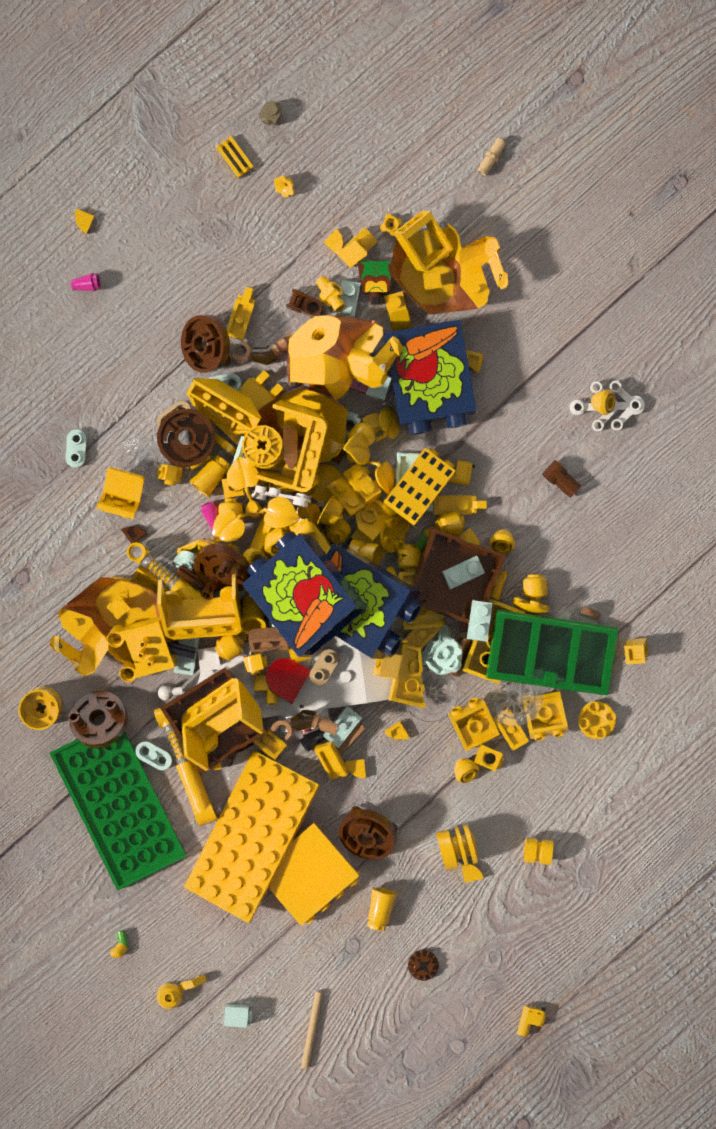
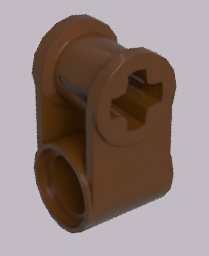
M292 289L291 292L293 294L289 303L285 305L286 308L311 318L322 315L323 306L318 299L308 296L299 290ZM312 304L319 305V310L316 313L309 311V307Z

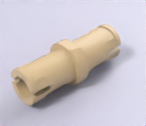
M497 138L489 152L486 151L484 154L485 158L477 169L480 174L487 176L494 163L499 161L498 157L507 144L505 141Z

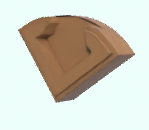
M586 606L582 607L581 614L599 619L600 612Z

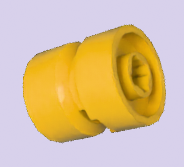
M357 539L351 541L349 548L379 565L382 554L380 544L369 542L366 545L365 541Z
M526 837L523 861L535 863L538 860L540 864L551 865L553 840L544 839L540 843L536 838Z

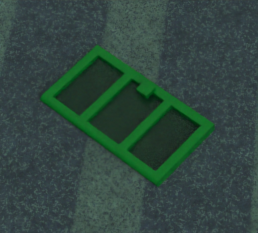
M497 609L486 678L608 696L618 627Z

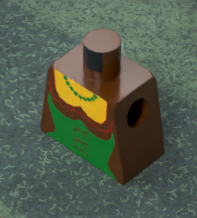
M358 261L362 294L370 295V305H382V295L390 293L393 275L392 261Z

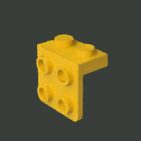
M109 467L106 472L104 489L98 501L97 509L124 518L134 519L140 506L145 478L142 475Z

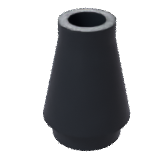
M317 729L303 735L300 742L307 752L314 751L315 746L320 745L326 739L323 737L325 732Z

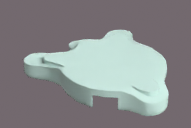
M444 625L439 630L437 641L430 640L427 643L425 651L421 653L422 665H427L439 675L457 672L461 668L463 650L461 645L452 638L451 629L447 625Z

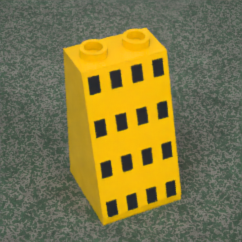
M431 447L429 450L424 448L383 502L412 526L417 524L456 472L453 469L455 465L447 459L442 461L438 458L440 454Z

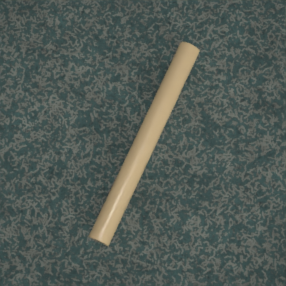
M315 991L301 1064L303 1069L309 1068L323 995L322 992Z

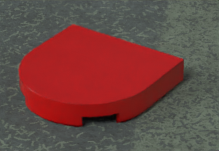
M289 658L277 659L271 663L266 671V683L273 694L293 704L311 670Z

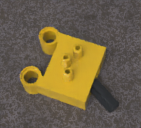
M160 616L125 626L115 625L107 636V642L112 647H120L126 640L134 663L133 665L124 664L120 670V677L125 682H132L138 677L175 668L178 663L176 655L194 659L197 653L195 647L171 642V639L167 638L164 634ZM114 633L119 634L121 639L116 638ZM126 668L133 670L134 673L127 672Z

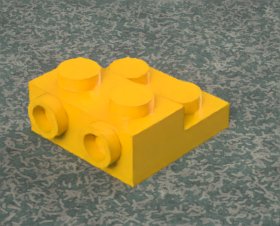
M358 463L346 470L340 478L326 488L331 496L334 495V498L344 505L343 510L349 518L380 498L382 488L377 480L373 481L369 477L368 469L364 465L360 466Z
M560 691L522 698L530 739L534 738L535 741H542L546 739V736L553 735L555 738L564 736L565 732H568Z
M472 698L468 701V705L463 707L456 706L448 714L465 751L500 735L483 698Z

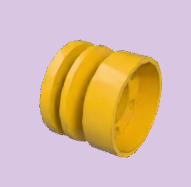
M266 425L256 426L245 434L242 441V450L248 461L256 468L271 470L278 467L284 460L283 438L274 428ZM262 442L263 444H266L265 450H263L260 446Z
M45 686L36 687L21 699L18 708L19 717L31 729H47L62 715V699L58 692L52 688ZM42 704L46 705L47 708L43 711V709L39 710L38 706Z
M468 824L463 825L465 834L460 835L458 827H455L454 837L451 836L448 829L436 832L446 872L458 869V859H462L465 866H469L467 861L469 856H471L473 864L478 863L476 842Z

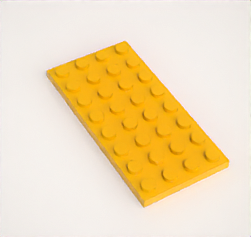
M253 750L184 888L251 924L321 785Z

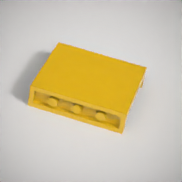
M314 821L293 839L269 889L301 926L304 923L308 925L316 918L314 914L319 910L321 912L325 911L330 906L329 902L333 898L339 899L345 893L343 890L348 885L352 887L359 881L360 872L353 868L321 831L319 824Z

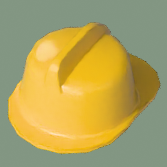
M332 495L322 511L317 525L323 523L334 526L338 520L344 519L342 514L344 505L334 498V495Z

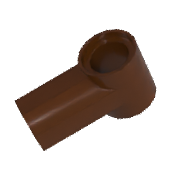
M556 460L542 473L544 478L551 484L556 485L569 498L581 487Z

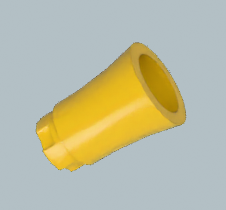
M216 454L189 482L203 495L210 498L216 486L227 473L226 471L230 468V465Z
M245 596L241 615L242 632L249 635L250 629L266 628L264 612L252 597L248 598Z
M372 887L367 927L379 931L386 930L394 902L398 895L397 892L385 888Z

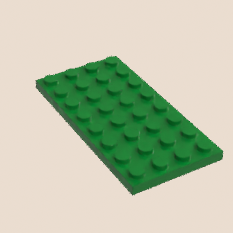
M125 731L117 741L106 747L91 748L83 745L76 739L49 753L117 891L187 856Z

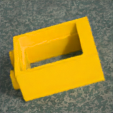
M420 211L393 233L417 271L428 272L435 267V263L447 258L449 252L453 250V247L430 211ZM426 225L439 247L421 261L408 238Z

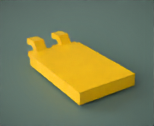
M264 370L256 379L254 377L249 378L238 390L252 400L257 411L265 404L277 398L284 390L280 384H277L270 392L266 390L262 385L270 375ZM221 429L237 445L241 436L244 437L246 434H230Z

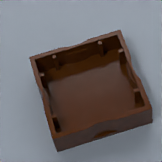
M435 528L430 529L411 582V586L421 591L417 601L422 604V608L469 624L472 600L489 603L491 590L498 579L506 555L481 545L466 542L459 537ZM474 556H478L485 573L449 589L442 571Z
M228 665L160 708L173 730L182 740L181 719L184 712L217 688L235 678ZM263 720L262 734H259L242 721H238L218 735L217 748L208 754L209 769L237 750L266 734L269 730ZM197 766L201 774L205 772V770Z

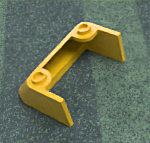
M281 399L274 403L272 408L296 415L297 422L307 428L299 462L296 463L293 469H289L286 464L283 467L282 474L271 470H261L256 474L255 478L296 491L307 492L315 483L328 431V422L309 407Z
M232 574V586L223 588L220 591V597L212 598L211 600H206L205 598L182 600V596L176 591L165 592L162 580H158L157 606L164 634L167 638L176 640L237 635L242 631L240 593L236 574Z
M232 678L187 709L182 716L184 757L205 771L209 770L208 754L218 746V735L238 721H242L259 734L263 733L261 709L245 685L237 678Z

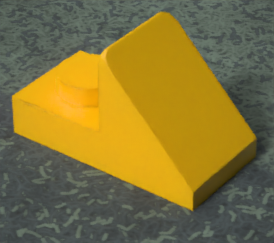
M363 227L337 255L351 268L368 254L367 252L378 240Z
M403 292L384 296L392 332L410 329L411 323Z

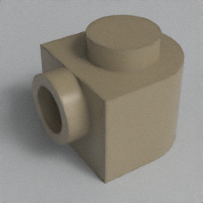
M276 101L266 102L259 113L261 121L269 126L271 124L276 126L282 116L281 106Z

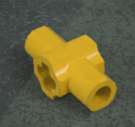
M321 276L316 281L317 286L321 290L319 293L320 301L328 307L332 306L336 313L343 311L346 304L341 298L343 295L342 288L335 282H330L327 276Z

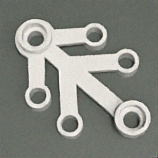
M597 381L593 382L590 386V390L593 393L604 390L602 384ZM613 381L609 389L613 393H617L625 402L615 401L614 410L610 414L602 415L598 420H595L592 423V429L596 432L601 431L604 424L617 410H625L618 419L611 422V428L614 431H619L622 429L623 423L631 415H638L644 410L645 403L643 399L639 396H630L621 387L619 381ZM594 384L599 385L600 389L598 391L593 389ZM612 384H618L619 389L613 390ZM574 400L570 404V412L576 416L581 415L584 411H596L591 403H584L581 400ZM633 402H637L639 404V407L637 409H634L632 407ZM575 404L581 405L580 411L575 410ZM616 421L620 423V428L618 429L613 426ZM596 422H599L601 424L600 429H596L594 427V424Z
M256 485L255 490H252L251 495L254 499L266 501L267 496L284 497L289 501L293 500V505L308 507V504L311 503L308 495L297 493L293 496V494L281 493V490L276 488H270L269 492H267V487Z

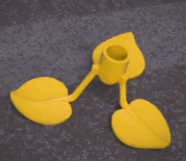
M388 406L380 411L378 417L379 426L384 433L375 438L372 444L387 437V435L390 439H395L399 433L398 417L395 411ZM361 432L354 434L343 448L347 452L348 461L360 465H376L378 467L375 470L376 480L382 490L389 495L394 489L396 482L393 466L389 462L381 464L380 462L369 461L370 449L367 436Z
M238 457L227 472V482L235 490L245 489L250 502L246 505L245 514L236 516L234 511L225 510L216 517L213 525V537L217 543L234 542L240 539L245 532V524L240 520L243 517L248 518L250 516L253 519H258L266 512L264 522L269 527L276 529L289 527L300 520L293 504L284 497H276L270 500L268 509H263L258 502L254 501L248 487H255L258 484L259 479L255 478L258 470L246 458Z

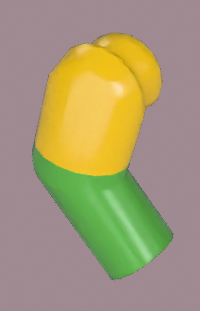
M435 527L422 531L414 547L423 551L429 531Z
M126 930L116 932L119 943L110 951L113 958L123 957L129 948Z

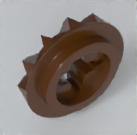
M428 950L416 951L409 958V972L417 980H429L438 972V959ZM418 959H420L423 962L427 961L429 963L427 964L429 972H427L424 969H419L417 971L418 967L420 966Z

